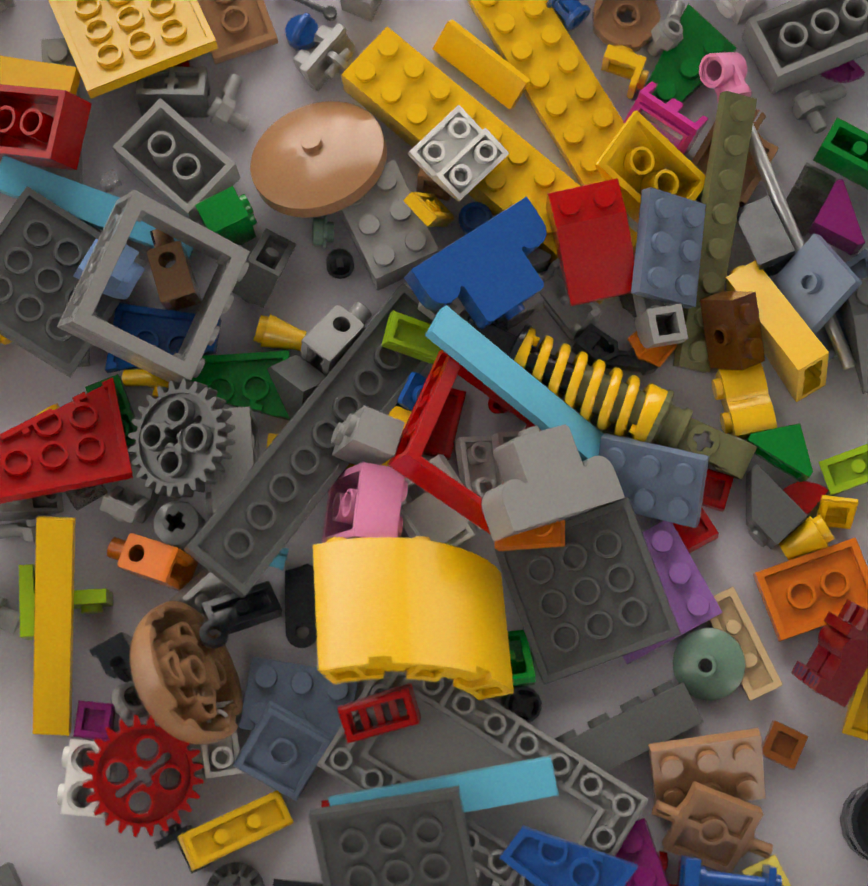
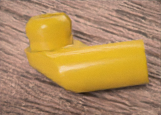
M125 369L122 373L124 386H148L153 388L152 395L158 397V386L169 388V382L143 369Z

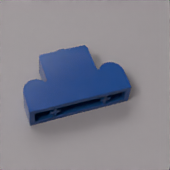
M526 196L411 269L404 279L420 303L430 311H439L445 305L449 306L458 297L476 326L480 329H484L504 315L507 320H510L524 311L526 308L523 303L544 287V282L526 256L530 255L544 242L546 226Z

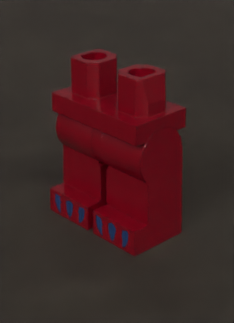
M847 599L838 616L831 612L827 613L824 621L828 624L820 630L818 645L807 664L797 661L791 671V674L813 691L845 708L868 667V610Z

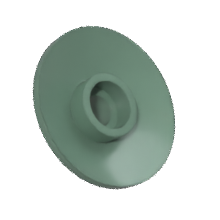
M701 628L688 633L678 643L673 655V671L678 683L683 682L689 694L701 700L713 701L727 697L738 688L745 674L746 663L742 648L730 634L720 629ZM707 658L712 662L713 667L710 672L702 670L700 666L702 659Z

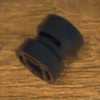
M518 687L514 689L513 694H508L504 708L526 722L531 723L539 716L542 709V701L535 690L529 687Z

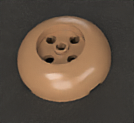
M167 601L149 611L141 619L134 631L130 646V668L135 688L151 717L173 737L187 743L199 745L221 741L231 736L237 730L238 726L235 723L236 715L242 713L243 700L238 673L226 645L212 649L204 646L200 641L199 631L203 625L204 616L183 602ZM210 632L207 633L210 638L215 639L219 637L218 633L213 636ZM232 701L225 707H216L217 702ZM217 709L225 711L228 716L225 718L221 714L216 715Z

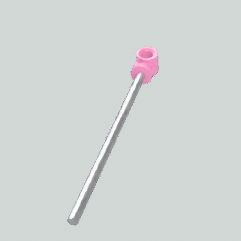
M738 52L710 53L703 57L699 65L700 80L706 87L714 88L718 97L717 102H719L720 93L724 91L748 97L752 95L749 85L745 82L747 63L743 55ZM753 123L749 150L771 202L797 253L805 243ZM834 313L824 326L843 370H847L856 366V362Z

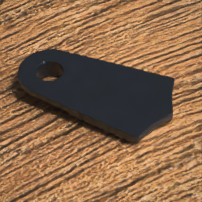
M308 563L285 571L286 637L289 643L296 648H308L317 640L314 567ZM301 626L309 629V634L304 639L296 636V631Z

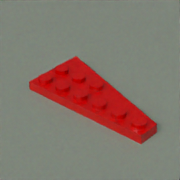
M113 377L102 382L101 387L87 394L82 392L72 397L73 401L55 410L50 408L0 434V504L133 478Z

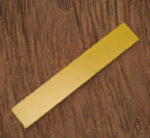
M39 516L36 518L32 734L70 735L76 522V518Z

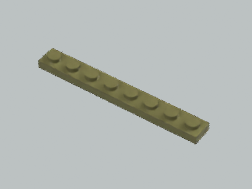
M730 91L721 92L719 96L701 203L706 204L696 307L683 308L688 339L683 343L677 344L673 361L674 367L701 373H710L711 368L708 359L700 300L722 292L725 289L757 103L755 98Z

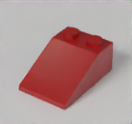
M618 178L548 193L546 211L570 307L631 293L635 258L626 208Z

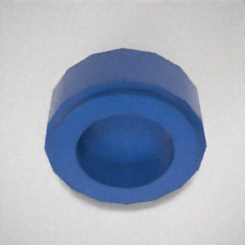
M309 13L292 17L287 22L285 28L286 38L290 46L297 50H308L316 45L314 37L318 30V24Z

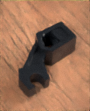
M591 323L571 348V351L576 355L580 351L586 352L589 357L587 362L589 366H592L597 359H601L605 362V368L607 369L618 367L625 371L640 372L643 376L654 373L658 368L649 362L637 359L633 348L629 351L619 350L618 341ZM598 345L604 349V352L609 354L602 357L595 353L593 349Z

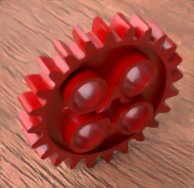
M137 714L133 715L132 725L127 726L125 721L120 718L118 719L120 730L115 732L112 728L105 727L109 738L104 741L95 737L94 741L100 748L99 751L86 752V755L94 761L93 765L82 766L83 772L92 775V778L82 782V786L94 789L86 797V801L99 802L93 811L95 816L106 811L105 826H109L115 820L119 821L118 833L120 834L126 829L127 825L132 826L134 837L138 836L141 827H146L149 836H153L154 825L157 824L167 832L168 819L172 818L180 824L182 821L178 812L181 809L190 813L193 811L187 803L188 798H200V795L192 789L193 785L204 784L202 778L194 775V772L204 768V764L193 762L192 760L200 753V750L198 748L187 749L190 743L173 737L159 725H155V720L150 714L145 724H141ZM144 739H152L157 744L156 753L150 758H142L137 755V745ZM170 753L171 756L167 761L150 771L149 776L151 780L145 784L143 780H139L123 796H116V792L137 778L135 770L141 766L144 770H147L162 755ZM113 763H123L127 766L125 778L119 782L110 781L106 777L107 768ZM167 768H174L179 772V780L172 787L162 786L159 782L160 774ZM137 792H144L150 796L149 805L141 811L133 810L129 806L130 798Z

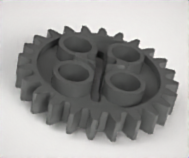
M182 379L181 383L170 381L169 388L157 387L158 397L150 394L147 395L148 407H138L143 416L141 419H132L131 421L138 429L137 432L128 434V437L136 440V444L128 448V452L137 454V457L131 462V466L141 468L136 476L146 480V488L155 489V493L180 499L181 496L191 498L194 491L205 492L204 482L217 483L213 474L215 471L222 473L226 471L221 461L222 459L232 458L225 450L226 446L235 444L234 440L227 438V433L232 432L236 428L234 425L226 423V420L232 416V412L222 409L227 401L216 397L218 391L196 381L192 382L186 379Z

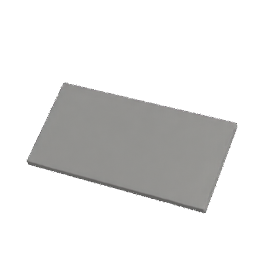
M384 671L383 679H371L359 699L411 683L421 714L420 723L352 743H347L343 727L341 726L317 766L352 789L361 791L551 756L558 796L464 812L475 868L502 886H535L500 859L502 853L523 825L615 857L649 800L492 699H476L468 692L454 687L453 679L442 677L437 682L406 679V672ZM403 698L396 699L401 716L406 715L407 712ZM388 702L382 703L386 721L391 720L392 715ZM373 706L368 707L367 711L372 726L378 724ZM353 711L352 715L357 731L364 729L359 711Z

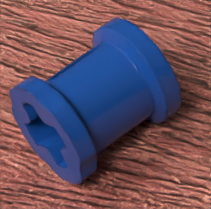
M548 0L547 6L555 9L564 19V26L568 30H572L580 25L591 12L589 6L582 5L579 0Z

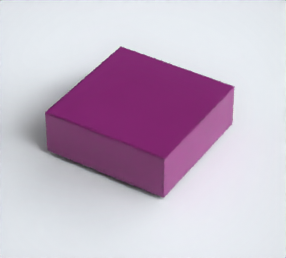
M78 700L73 737L90 739L97 737L107 740L109 737L105 727L108 726L112 729L114 727L116 713L114 705Z

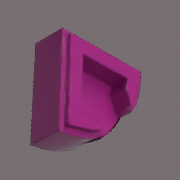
M852 60L820 75L833 82L848 83L860 79L866 72Z

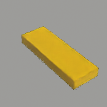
M453 19L446 23L432 48L509 110L516 106L531 82L529 78Z
M0 55V84L66 90L74 95L77 94L81 80L77 67Z
M411 192L403 200L427 227H447L455 219V216L434 194Z
M276 790L177 837L192 871L275 833L293 824L294 821L281 793Z

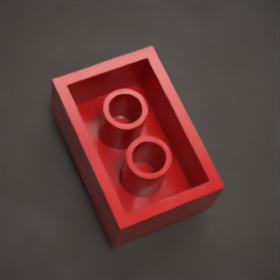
M0 84V162L3 156H7L29 165L77 171L92 103L66 90Z

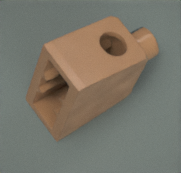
M158 229L152 230L150 235L154 248L146 252L161 304L166 310L173 311L201 304L200 293L182 242L174 241L173 237ZM175 261L172 267L166 268L168 262Z

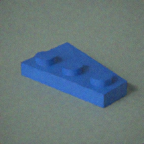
M120 303L115 310L113 326L174 356L175 352H179L196 314ZM219 318L217 323L219 327H221V318ZM219 333L211 346L207 345L203 356L216 354ZM109 352L107 354L105 365L107 373L139 368Z
M524 825L500 856L502 861L535 886H625L638 868V865Z

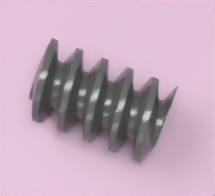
M170 501L164 504L154 517V530L157 537L165 544L177 547L186 552L184 549L206 524L205 519L189 502ZM179 525L185 526V528H184L183 530H181V529H179V528H177V527H178Z

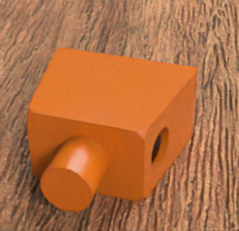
M130 533L127 540L114 537L107 548V556L118 560L117 567L132 575L176 591H180L192 580L198 565V561L183 550L134 533Z

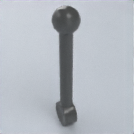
M294 0L323 13L324 18L328 21L334 20L337 16L336 8L333 6L324 7L310 0Z

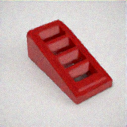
M411 683L337 707L347 743L419 724L421 720L420 710ZM403 698L407 712L406 715L401 716L396 699ZM388 702L392 719L386 721L382 703ZM373 706L378 724L373 726L367 708ZM357 710L359 711L364 728L358 731L352 712Z

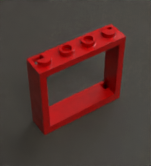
M441 349L400 436L395 456L390 459L388 465L491 535L482 511V498L421 457L457 375L525 422V429L536 425Z

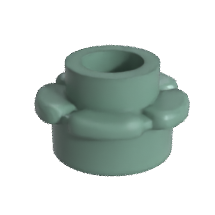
M324 215L323 218H313V246H323V249H326L327 242L334 243V222H327V215Z

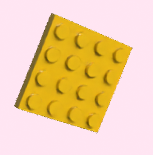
M48 0L90 99L218 49L216 39L197 0Z

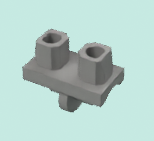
M339 23L333 29L322 25L314 37L318 47L312 53L305 49L300 50L293 58L297 69L304 75L309 86L316 91H319L328 79L332 80L337 73L342 74L350 66L347 61L353 55L352 51L356 46L347 36L346 28Z

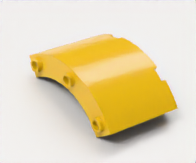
M426 536L356 539L333 537L328 539L326 543L313 545L319 672L331 683L338 684L358 680L383 679L384 671L406 672V679L437 682L442 677L453 679L454 687L468 692L478 700L514 693L502 574L487 559L460 547L431 541Z

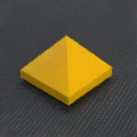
M822 495L816 516L821 515L828 527L851 529L858 506V499Z

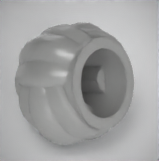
M133 681L118 685L112 692V703L115 711L123 720H132L134 714H137L139 718L149 714L137 693Z

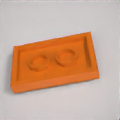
M856 537L753 574L779 642L827 625L828 623L824 621L827 613L831 612L838 616L847 599L868 610V567Z

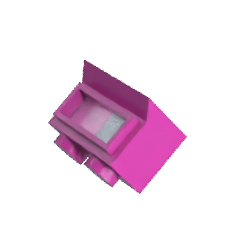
M652 81L639 91L638 97L623 123L625 124L633 111L637 110L683 155H686L709 118L703 115L695 123L679 113L683 107L679 100L671 99L665 104L652 95L657 87V84Z

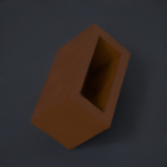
M722 291L700 300L710 368L744 370L765 361L756 292Z

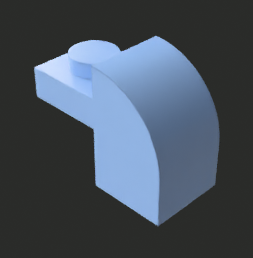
M95 239L73 275L75 278L80 279L98 239ZM126 244L103 294L117 299H127L145 270L144 267L134 262L139 253L137 250Z

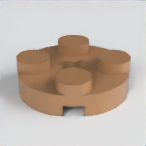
M596 0L592 14L594 34L607 46L608 44L613 46L623 45L629 47L634 52L639 51L642 46L648 44L653 39L651 30L660 22V10L656 5V0ZM627 10L631 11V18L634 21L621 22V18L617 14H625Z

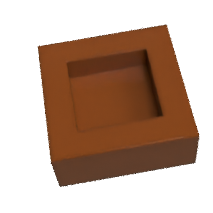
M774 720L762 743L763 757L790 770H794L809 736Z

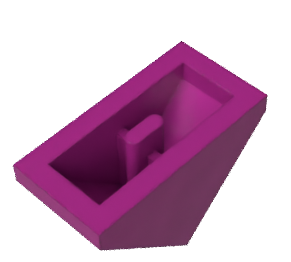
M840 179L834 183L807 233L821 235L828 244L853 255L859 252L865 241L843 179Z

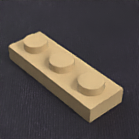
M734 586L714 595L723 613L709 621L713 628L730 634L742 648L746 664L745 674L740 684L748 700L751 701L782 686L783 684Z

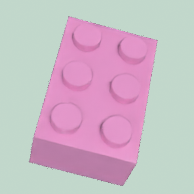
M366 462L345 469L328 491L322 543H326L328 539L333 537H343L346 539L369 537L399 538L403 530V518L400 517L401 502H404L408 491V483L404 480L405 476L392 467Z

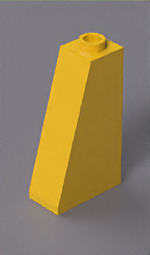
M756 260L746 266L740 265L733 269L726 277V291L756 292L764 354L792 398L798 402L825 386L829 358L828 350L763 269L759 270Z

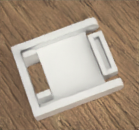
M443 454L437 455L429 461L463 485ZM408 478L404 479L408 483V488L415 484ZM427 491L413 501L407 493L404 502H401L400 517L403 518V528L410 538L426 536L431 541L458 547L477 534L471 521Z

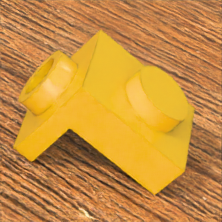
M608 44L603 56L601 70L631 80L626 98L633 99L636 89L641 91L644 88L649 75V71L644 70L647 57L634 53L629 47Z

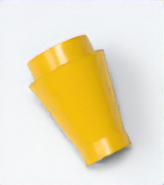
M272 314L269 317L260 315L253 341L261 343V347L301 351L302 339L306 336L307 331L300 330Z
M821 515L813 519L810 516L783 539L779 546L787 559L792 560L796 557L829 547L828 543L835 540Z

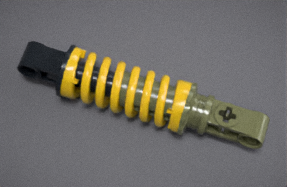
M470 315L468 316L466 322L544 386L548 387L560 399L565 395L564 402L574 410L580 408V415L588 422L595 415L599 416L597 421L598 429L606 430L614 423L616 424L614 434L617 436L625 437L630 432L632 433V439L709 456L708 464L712 465V467L742 480L757 447L741 438L721 432L692 418V409L688 407L681 409V407L673 404L674 391L663 389L653 383H649L641 391L639 390L640 379L638 376L632 375L624 383L622 382L623 371L618 367L613 368L608 375L604 374L605 362L597 359L592 366L587 365L589 357L584 351H580L573 362L570 363L568 362L571 353L570 345L563 343L556 354L553 355L551 350L554 339L549 335L542 339L537 348L540 338L536 337V330L528 323L518 336H515L498 328L493 323L484 329H480L476 326ZM706 433L708 435L706 441L711 443L710 448L704 447L699 451L696 449L697 442L693 440V437H699Z

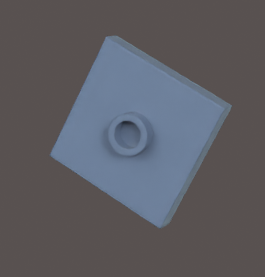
M815 233L772 280L814 334L823 327L863 283L821 235Z
M270 701L235 759L233 766L297 801L334 736Z

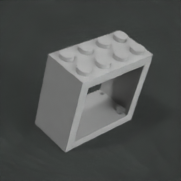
M133 190L116 201L57 327L167 382L175 381L179 383L182 379L191 381L193 377H198L203 369L205 359L202 356L207 345L211 346L218 336L220 327L217 326L221 314H225L233 303L234 294L231 292L236 281L240 282L248 270L249 263L246 262L250 251L144 194ZM136 221H143L217 260L216 263L219 264L178 353L175 352L174 356L97 318L98 313L94 311Z

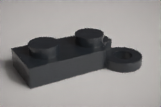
M266 581L254 585L242 598L233 592L201 603V611L206 622L199 631L200 641L208 648H220L228 641L229 634L282 617V607L270 582ZM211 630H218L221 635L213 639L208 637L207 633Z

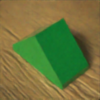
M800 423L752 433L746 439L747 442L757 447L754 453L756 456L797 481H806L813 473Z
M524 629L508 631L513 688L534 685L536 683V676L529 642Z

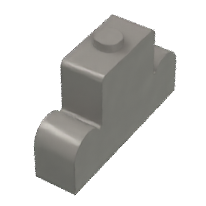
M567 425L539 431L538 426H533L518 432V437L494 449L493 454L504 483L486 492L482 498L481 505L492 539L496 541L593 511L621 500L625 496L615 469L607 458L598 455L582 462L570 428Z

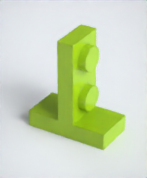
M868 444L818 462L831 496L868 483Z
M34 564L19 565L20 637L26 640H34ZM107 588L74 590V609L81 608V614L103 613V607L113 606V592Z

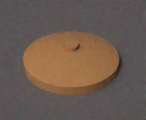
M340 101L313 103L287 113L264 132L257 142L251 157V177L260 197L274 210L293 217L309 218L324 216L352 205L371 190L384 170L387 158V145L377 120L365 109Z

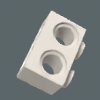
M70 739V744L65 746L62 755V768L66 769L65 783L59 785L57 793V805L62 806L61 814L106 818V811L97 816L93 813L95 807L99 804L98 801L91 802L89 806L83 807L77 799L78 792L83 787L82 782L92 778L91 774L82 771L83 754L89 749L98 752L100 748L96 745L95 741ZM119 762L113 763L107 768L106 777L110 781L116 782Z

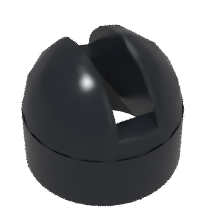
M344 248L333 249L326 259L327 272L337 279L350 276L354 270V260L351 253ZM336 258H342L344 267L337 268Z

